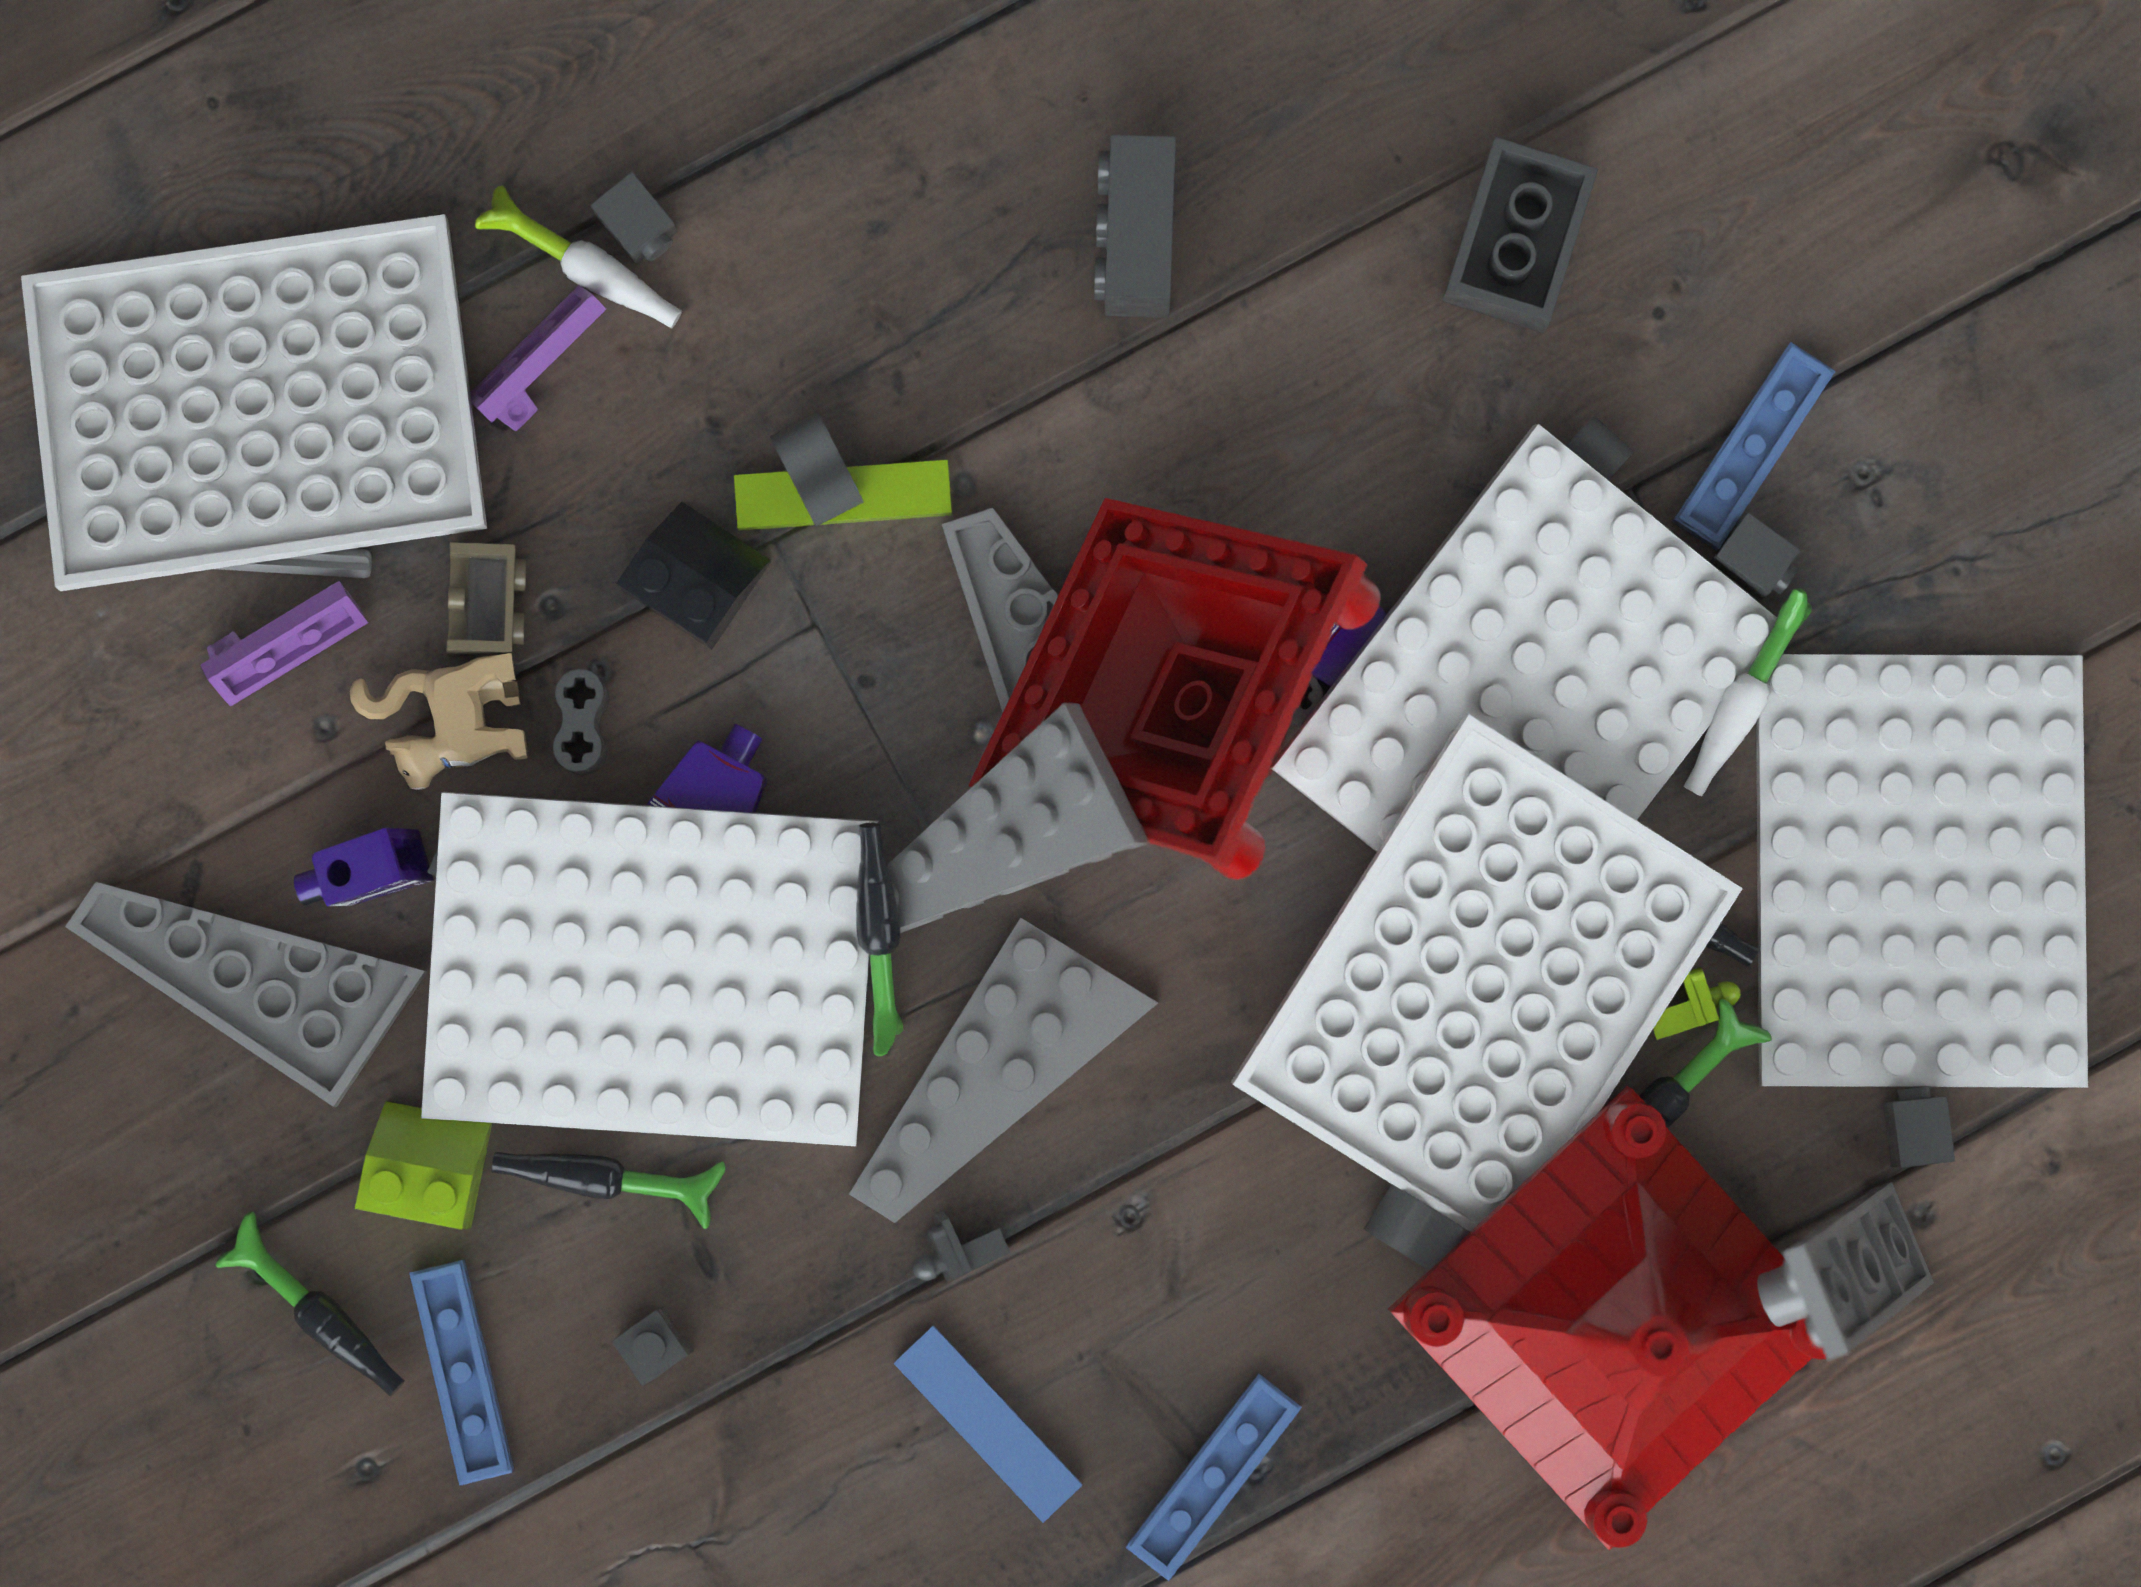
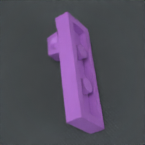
M578 285L470 392L471 403L489 421L493 422L498 418L511 429L517 431L538 410L525 392V389L606 308L593 294Z
M337 581L241 640L233 631L214 644L209 645L207 651L210 659L200 666L207 680L231 707L366 625L368 621L361 608L342 583Z

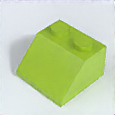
M385 1101L365 1155L355 1209L461 1230L471 1228L492 1123L421 1118L422 1108Z

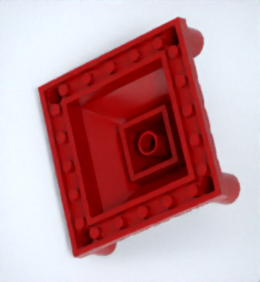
M1104 498L968 786L972 788L1063 703L1079 704L1149 843L1199 857L1229 879H1241L1249 876L1262 862L1266 850L1265 840L1261 833L1246 822L1253 806L1252 801L1259 793L1265 778L1273 772L1270 768L1271 764L1285 746L1286 734L1292 721L1293 712L1300 704L1312 678V671L1318 664L1332 634V628L1335 624L1344 629L1358 628L1372 619L1378 610L1380 592L1375 583L1364 574L1367 564L1355 554Z
M1628 1086L1388 1308L1393 1316L1608 1550L1613 1547H1628L1639 1541L1646 1530L1648 1522L1647 1513L1661 1498L1678 1485L1693 1468L1709 1456L1724 1439L1741 1426L1812 1358L1819 1360L1827 1359L1823 1348L1817 1347L1812 1341L1807 1330L1806 1318L1778 1327L1770 1320L1762 1305L1758 1292V1276L1783 1266L1786 1259L1666 1127L1660 1112L1647 1105Z

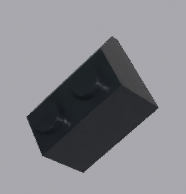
M681 502L647 537L616 584L623 592L712 650L771 563V560L684 502Z

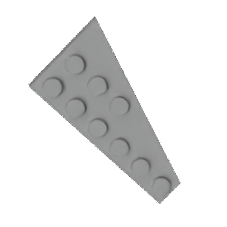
M990 508L944 523L942 528L1003 713L1058 595L1044 579L996 511Z
M1063 703L887 864L899 913L900 933L941 919L944 914L955 910L977 906L991 897L1007 895L1068 873L1069 869L1085 863L1112 857L1111 854L1127 848H1137L1149 843L1079 704Z
M99 882L94 883L65 926L333 1107L339 1105L428 972Z
M1020 918L849 1195L896 1223L1155 1007L1158 1002Z

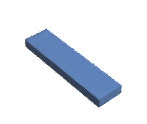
M1790 342L1672 522L1717 551L1830 381L1835 370Z
M465 1259L411 1272L410 1278L459 1486L514 1472V1465Z
M934 1325L894 1362L896 1367L1042 1523L1083 1485Z
M1258 1373L1125 1547L1169 1581L1301 1410L1302 1406Z

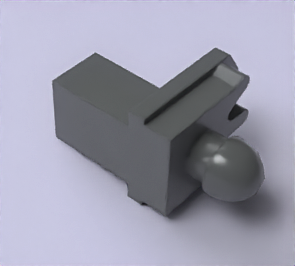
M941 1210L934 1213L935 1226L927 1229V1233H925L933 1253L928 1255L924 1253L919 1256L913 1264V1273L918 1279L928 1281L935 1279L936 1275L942 1272L947 1282L1009 1254L1010 1250L1000 1228L961 1245L948 1216Z

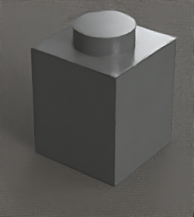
M633 172L590 205L596 217L636 265L644 258L649 262L657 259L673 244V240L670 237L677 233L673 221Z
M1747 513L1740 519L1709 563L1762 600L1772 590L1781 595L1799 571V568L1792 564V562L1801 550L1753 515Z
M1930 1087L1897 1090L1898 1101L1883 1102L1891 1167L1902 1168L1955 1162L1947 1096L1931 1097Z
M664 1307L657 1309L612 1340V1343L642 1387L694 1352Z

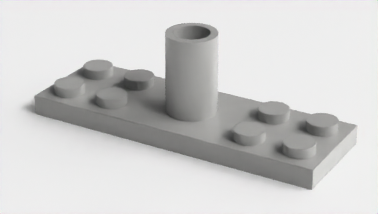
M1892 1182L1871 1189L1783 1252L1786 1258L1784 1265L1760 1274L1757 1281L1759 1296L1770 1320L1776 1326L1781 1327L1806 1318L1808 1333L1817 1347L1823 1348L1827 1360L1851 1352L1934 1283Z

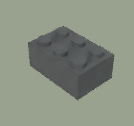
M1110 135V151H1099L1098 195H1108V204H1097L1096 247L1107 248L1106 258L1095 257L1094 300L1105 301V316L1169 318L1176 137Z
M1495 137L1483 169L1442 302L1544 333L1551 321L1598 168Z

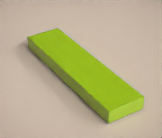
M948 460L847 467L864 503L820 525L952 515L949 462ZM787 471L734 475L737 528L739 531L815 525Z

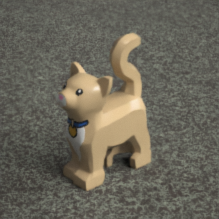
M512 653L478 657L456 667L439 668L429 671L418 669L405 671L394 677L384 695L380 698L371 696L364 679L359 678L355 680L350 688L351 703L355 710L368 719H385L396 713L412 691L421 692L426 696L434 720L436 735L433 737L407 735L385 742L386 750L390 751V755H394L398 771L405 778L410 789L420 790L427 788L433 777L444 768L472 766L496 753L508 752L514 760L527 759L529 756L526 735L523 730L487 727L484 717L483 705L488 702L501 701L506 707H514L521 704L518 683L513 681L516 679Z

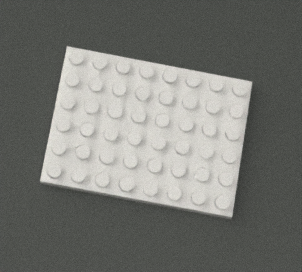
M445 214L21 276L55 587L59 591L487 529L449 222Z
M1535 424L1276 757L1270 768L1377 852L1465 713H1468L1637 821L1710 726L1725 689L1733 683L1736 675L1748 673L1774 627L1777 617L1541 425Z
M1782 654L1766 683L1770 692L1768 696L1769 701L1756 721L1759 949L1758 1027L1767 1030L1772 1037V1041L1758 1043L1759 1086L2088 1088L2083 655Z
M1465 713L1231 1080V1083L1397 1188L1406 1191L1471 1232L1601 1111L1743 888L1472 715Z
M442 792L421 1118L856 1146L869 954L859 946L856 931L857 883L861 852L859 825L871 822L878 823V821Z

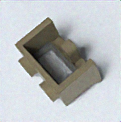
M450 542L449 625L446 646L448 656H492L512 653L513 656V644L524 645V612H514L515 591H525L526 559H516V547L514 544Z

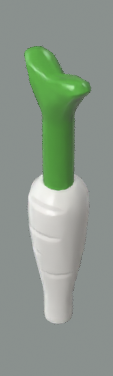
M1793 589L1787 600L1783 603L1775 625L1748 673L1736 675L1733 683L1725 689L1722 700L1708 727L1695 766L1683 786L1701 797L1703 796L1712 778L1744 740L1765 709L1770 694L1766 683L1794 633L1808 618L1812 610L1811 605L1808 603L1807 593L1803 589Z

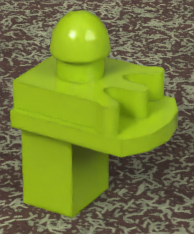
M1701 967L1690 970L1683 981L1689 1001L1665 1009L1653 1028L1656 1040L1718 1021L1719 1017L1716 1009L1719 1008V1000L1725 999L1732 1006L1735 1005L1741 996L1740 988L1737 984L1730 981L1719 982L1718 986L1709 988Z

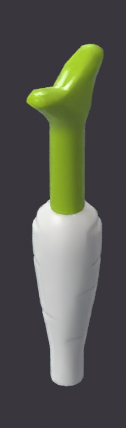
M503 185L498 186L493 192L492 209L482 212L476 219V229H496L516 233L560 260L563 273L576 284L613 302L653 317L671 329L682 314V310L664 300L646 283L640 280L637 275L600 247L583 240L571 243L526 216L515 205Z

